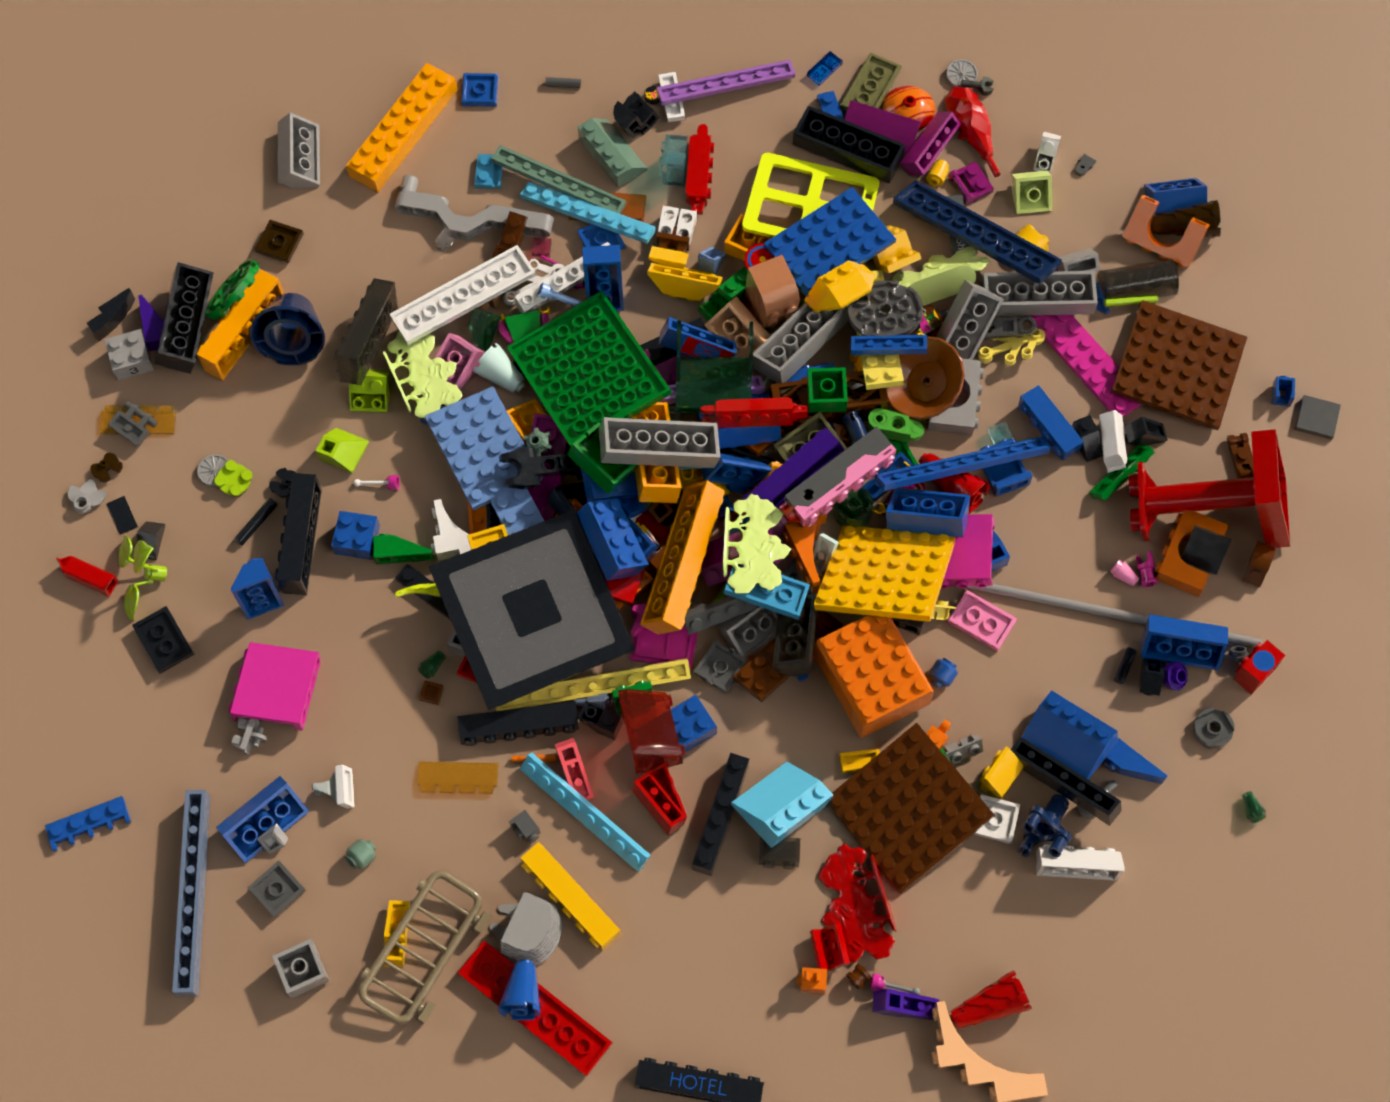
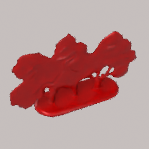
M844 843L837 848V853L829 855L825 866L818 875L826 887L839 892V898L831 901L829 912L825 913L821 921L826 926L841 923L850 962L856 963L863 956L864 951H867L876 960L889 957L895 940L884 931L883 925L885 921L889 920L894 932H897V928L873 854L870 856L873 871L870 872L863 867V862L866 860L865 850L860 847L850 848ZM855 863H859L861 867H856ZM853 870L862 871L861 874H865V877L855 876ZM869 879L877 880L880 894L872 897L867 895L865 885ZM860 880H864L862 885H860ZM877 900H883L887 915L875 914V903ZM879 923L877 928L873 927L874 924Z

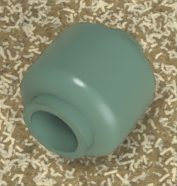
M358 839L347 848L345 859L352 868L364 869L375 860L376 855L374 851L376 847L369 840Z

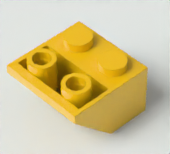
M1007 746L1003 751L999 750L996 753L990 766H987L980 779V782H982L980 790L993 798L1001 800L1024 767Z

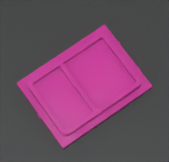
M683 626L679 631L658 635L645 628L633 640L635 651L631 652L630 661L658 664L687 658L689 669H692L698 632L689 635Z

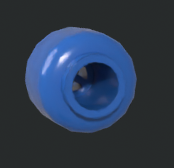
M946 658L942 660L937 659L928 672L932 678L931 683L939 688L942 685L945 687L950 686L958 674L957 669H955L957 666Z

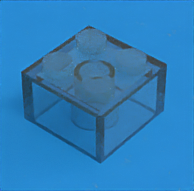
M666 135L665 141H662L661 144L662 157L659 159V177L663 178L664 185L684 186L688 158L687 136Z

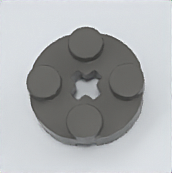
M1208 708L1197 716L1193 723V731L1197 740L1204 747L1209 749L1220 748L1231 740L1235 725L1228 713L1216 710V708ZM1210 724L1219 727L1216 733L1209 729Z

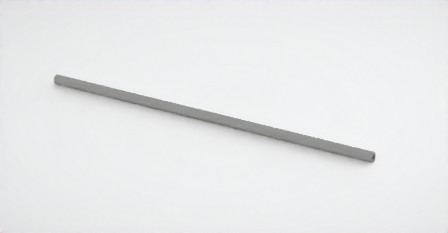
M998 584L985 588L967 587L1146 625L1149 617L1147 615ZM1228 632L1229 643L1255 648L1258 643L1262 642V639Z

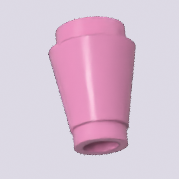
M1118 560L1110 570L1113 577L1132 587L1139 580V577L1125 561Z

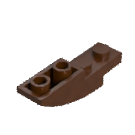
M512 211L509 212L499 244H496L492 258L516 245L520 248L524 237L522 234L528 219L527 216Z

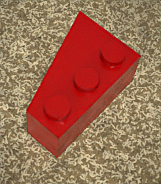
M664 760L635 780L632 792L666 834L670 836L685 824L687 815L680 796L675 789L673 778L670 776L666 760Z

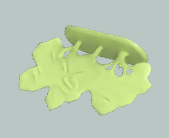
M966 247L957 251L951 258H946L944 255H932L929 258V262L922 266L923 270L921 272L899 271L890 281H897L899 285L913 288L920 296L924 306L958 294L965 280L975 283V271L982 270L986 267V264L990 263L988 257H975L978 250L973 247Z
M398 331L396 339L390 341L387 345L391 353L397 354L395 363L390 362L385 351L382 352L409 412L411 413V407L408 403L410 399L417 401L415 416L425 418V415L439 410L441 404L448 406L458 402L462 398V392L457 385L447 382V378L455 373L457 363L452 361L445 362L444 359L439 357L434 359L428 357L434 348L435 336L428 334L408 345ZM407 352V358L400 362V360H403L401 356ZM399 366H404L408 368L409 376L398 380L395 369ZM406 382L414 387V391L408 396H405L401 384Z
M750 494L747 499L738 500L734 503L733 508L739 514L735 522L730 521L729 507H726L724 577L727 576L728 565H732L735 568L734 574L727 581L730 587L734 588L735 593H749L757 583L768 590L779 586L782 582L781 570L773 562L784 559L791 550L786 544H782L776 535L768 534V530L777 525L783 516L782 511L774 507L773 503L768 499H760L758 495ZM750 518V521L746 524H739L742 523V519ZM730 529H740L743 533L742 540L739 542H729ZM729 546L737 548L738 558L728 560ZM738 564H743L744 567L740 568Z

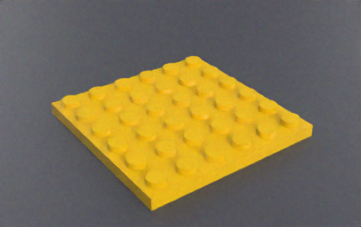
M843 525L837 540L839 544L831 556L816 596L814 610L930 622L956 538L946 534L934 535L926 532L916 533Z

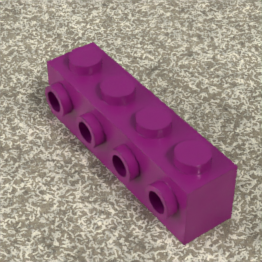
M952 111L937 112L900 164L909 176L925 175L961 125Z

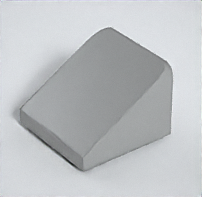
M275 824L258 837L257 840L267 853L271 854L284 847L288 837Z

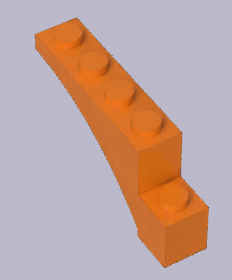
M820 514L817 517L818 520L809 527L806 525L802 528L798 522L784 524V532H782L783 541L785 544L788 543V546L791 548L790 555L796 560L797 570L799 573L802 572L804 583L810 584L809 589L812 594L818 593L821 582L814 563L813 545L820 527L826 523L827 514Z

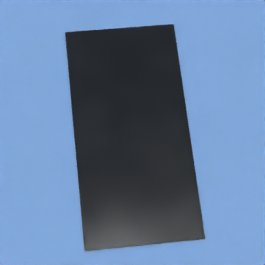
M125 496L107 503L120 534L138 527Z

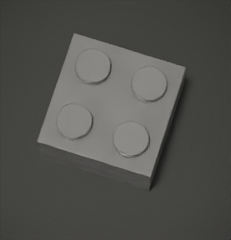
M141 329L105 339L111 367L118 381L154 370L150 352L145 344L144 334Z
M312 939L272 956L285 990L291 999L330 981Z

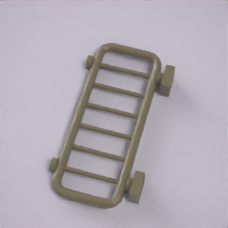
M445 871L433 872L427 880L422 878L416 888L419 891L371 968L366 967L360 976V979L363 980L358 989L360 1000L397 1024L409 1022L415 1014L419 1015L416 1020L422 1024L427 1021L436 1004L431 1001L424 1004V999L470 925H474L472 931L479 935L492 916L485 911L482 915L478 914L482 906L480 894ZM437 879H444L471 896L474 900V905L470 912H467L432 890L431 887ZM428 892L466 915L458 930L420 907ZM417 910L455 933L447 948L409 924ZM406 927L445 951L436 966L397 942ZM395 945L433 969L425 984L386 960ZM383 963L422 987L414 1001H411L375 978ZM371 982H375L410 1004L411 1006L407 1013L401 1016L397 1015L367 995V988Z

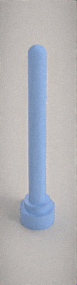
M543 282L537 292V296L543 299L551 297L572 306L582 303L580 300L554 291L550 285Z

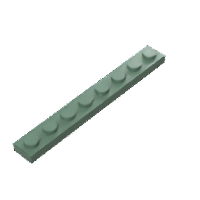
M499 145L491 158L492 163L560 193L621 214L626 206V200L504 146Z

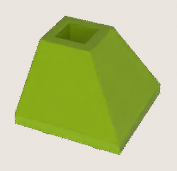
M335 427L323 436L315 451L320 461L353 474L369 441Z

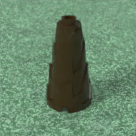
M1218 200L1195 204L1192 207L1156 214L1151 220L1150 228L1153 233L1158 235L1177 234V236H1183L1190 220L1194 217L1210 225L1204 237H1220L1221 227L1218 228L1221 223Z

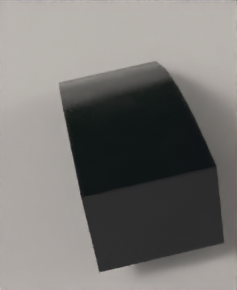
M130 288L98 307L101 314L87 322L89 329L98 341L109 335L122 322L131 309L135 297Z

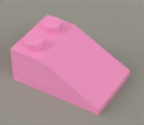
M448 333L435 358L439 357L444 359L445 362L452 361L457 363L455 373L447 378V382L457 385L461 390L475 373L473 368L475 366L479 367L480 363L478 361L485 352L460 336Z

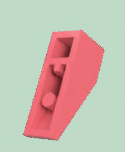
M571 738L554 744L567 783L585 799L594 798L575 740Z

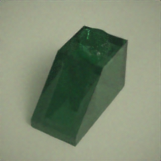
M475 308L472 311L468 327L475 347L486 351L490 348L501 319L500 316L479 308Z

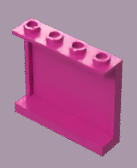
M993 514L968 515L963 538L955 537L956 542L941 589H946L950 586H957L958 588H967L968 586L985 588L993 586L991 579L993 529H995Z
M250 642L248 649L244 651V664L239 669V682L234 687L235 697L229 705V713L233 721H237L238 717L290 724L294 725L295 730L303 731L321 663L319 652Z

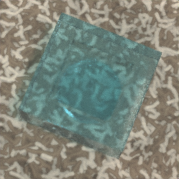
M1006 422L991 426L987 430L994 445L1004 439H1013Z

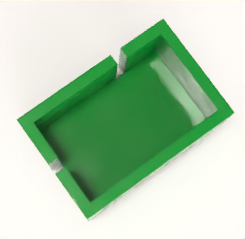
M598 422L585 435H582L572 444L567 455L609 495L634 473L638 465L601 463L600 423Z

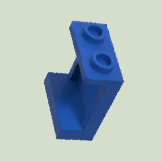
M1004 439L996 445H987L980 450L1015 443V440ZM1021 460L982 468L995 497L1030 485L1033 477L1030 470H1025Z

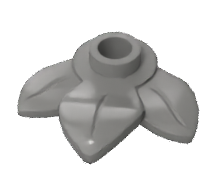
M92 479L88 480L80 488L71 485L68 490V498L73 502V509L79 514L89 512L92 507L100 505L106 497V491H97V487Z

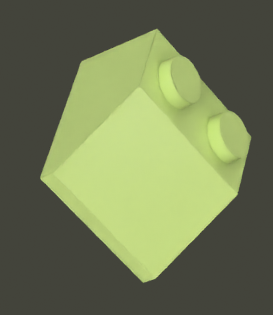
M1048 171L1011 174L1012 195L1016 214L1052 211V175Z

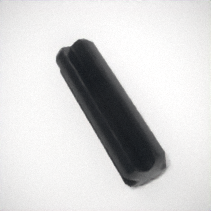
M1130 647L1126 649L1114 677V682L1124 684L1137 653L1135 649Z

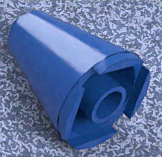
M521 959L515 963L498 1007V1011L502 1016L506 1017L507 1013L512 1015L513 1020L521 1021L534 1020L535 1015L540 1016L536 966L532 961Z

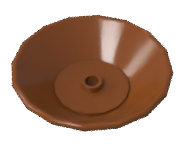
M927 337V354L899 355L904 385L886 388L889 404L893 410L912 419L924 420L939 416L954 404L962 391L965 378L962 358L954 346L941 338ZM930 379L929 383L925 384V380Z

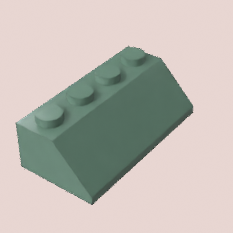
M591 118L578 126L580 141L618 188L647 171V167L608 119Z

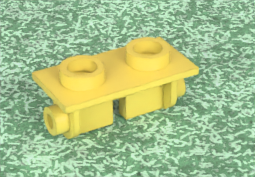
M937 600L931 619L945 621L950 617V608L956 609V607L949 606L947 601Z

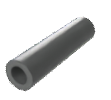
M546 77V86L581 88V79Z

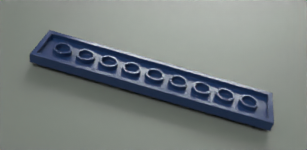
M916 180L893 198V204L1038 284L1042 283L1061 266L1062 259Z

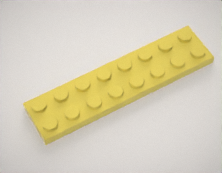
M883 270L871 271L875 275L874 282L884 281ZM883 309L881 311L886 312V314H888L889 310ZM860 355L866 390L904 385L899 355Z

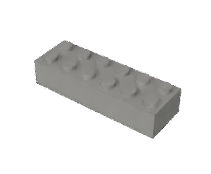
M1095 271L1053 272L1040 284L1018 272L984 273L981 287L1004 299L996 316L1094 314L1098 304Z
M805 303L752 354L754 370L776 383L787 382L849 321L848 306L839 310L815 312Z
M604 417L599 426L601 463L715 468L720 459L717 423Z

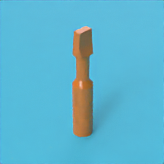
M556 754L536 755L543 762L557 761ZM512 756L511 761L521 762L527 756Z

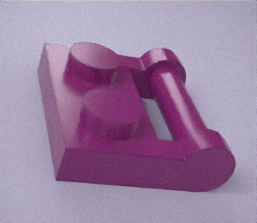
M976 161L959 170H953L948 174L949 179L956 184L964 196L963 199L966 204L972 203L994 191L993 186ZM960 177H963L973 193L968 191Z

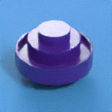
M1169 662L1164 669V684L1169 690L1179 691L1186 685L1187 669L1181 662Z

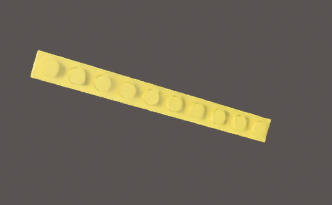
M688 659L562 680L498 706L496 710L533 707L595 696L602 693H612V690L619 686L626 685L628 687L643 680L646 682L651 681V685L691 679Z

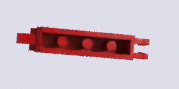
M705 124L699 125L697 135L693 134L689 139L686 180V203L691 205V210L697 211L699 215H703L704 207L707 206V199H711V188H708V184H712V173H709V169L713 168V158H710V154L714 153V142H711V135H708V126Z
M789 397L726 399L716 401V405L702 406L700 408L702 414L710 415L702 417L701 422L717 423L718 428L793 425V421L807 418L808 416L807 406L792 403V399Z

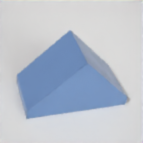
M714 247L700 252L698 255V269L716 274L726 259L727 254Z

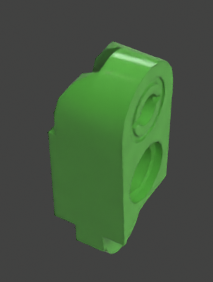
M882 408L873 409L868 415L869 430L871 431L878 427L887 439L909 443V441L915 442L923 437V425L918 421L909 419L907 415ZM894 425H898V426H900L901 428L896 429V428H894L893 426H894Z

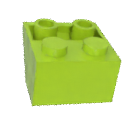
M353 368L349 374L350 411L387 412L390 394V370Z

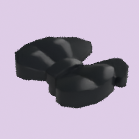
M286 468L276 471V475L282 479V482L271 481L269 483L271 492H275L280 498L286 499L289 497L288 483L289 480H292L293 473L296 472Z

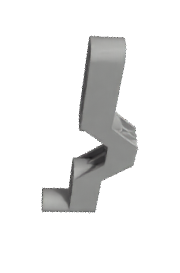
M412 175L403 176L400 186L401 192L398 193L395 210L402 214L437 219L451 238L469 241L490 228L504 230L510 211L528 217L523 234L538 237L550 236L554 218L549 214L487 205L485 210L472 217L456 215L448 207L449 200L447 198L416 192L419 180Z

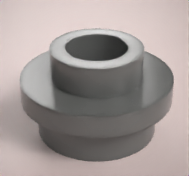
M1233 646L1228 656L1235 662H1241L1246 656H1249V653L1244 646Z

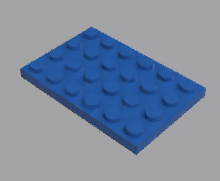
M851 187L766 241L764 247L773 258L783 255L797 288L806 297L809 296V291L822 275L846 261L863 264L896 243V238L855 189Z

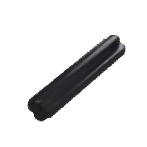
M268 498L235 536V541L240 545H244L277 507V502L272 498Z

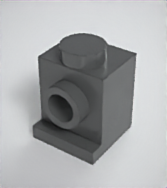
M526 810L509 821L512 830L515 829L514 831L521 840L524 838L529 844L535 842L539 838L538 835L541 834L539 827Z

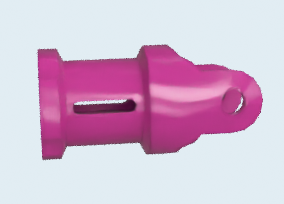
M1147 551L1148 559L1144 563H1142L1140 555H1136L1137 568L1141 573L1142 579L1141 587H1152L1158 584V580L1155 579V563L1151 551Z

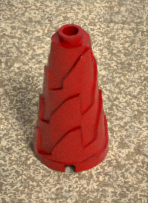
M925 453L920 457L919 463H928L941 460V458L932 453ZM969 472L931 480L942 489V492L970 495L968 514L979 507L983 502L981 498L982 493L986 496L990 488L989 483L976 475L973 476Z
M1014 970L1008 972L996 982L986 986L976 995L965 1000L963 1004L952 1009L949 1017L954 1027L957 1026L958 1029L1032 1009L1031 1005L1028 1004L1030 1002L1020 980L1016 978V972Z

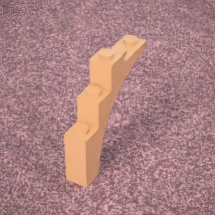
M945 1001L936 1002L935 1008H932V1015L934 1021L938 1022L939 1029H936L937 1041L941 1042L942 1045L935 1046L934 1052H931L933 1064H937V1069L963 1066V1069H960L962 1082L966 1083V1087L991 1083L992 1087H989V1094L991 1100L995 1102H1014L1048 1095L1044 1073L1022 1074L1010 1072L980 1058L966 1045L957 1033L949 1017Z

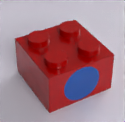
M1268 640L1263 645L1258 643L1252 650V653L1241 661L1235 670L1237 674L1233 680L1252 695L1273 673L1286 655Z

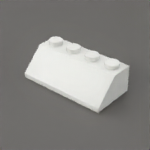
M1049 844L1042 845L1036 851V876L1118 881L1125 871L1121 852H1115V849L1105 848L1103 851H1099L1093 847L1074 849L1073 846H1065L1060 857H1053L1048 852L1051 846Z

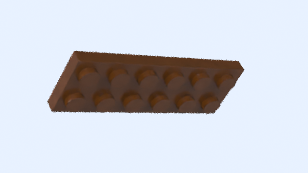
M813 603L799 616L798 620L795 619L733 675V680L760 702H763L814 655L815 642L818 639L842 628L843 624L826 611L814 610Z

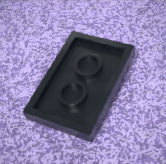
M167 606L132 625L159 674L195 655Z

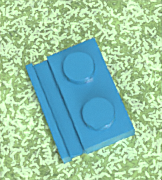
M478 154L475 188L501 189L503 167L492 163L491 158L493 155Z

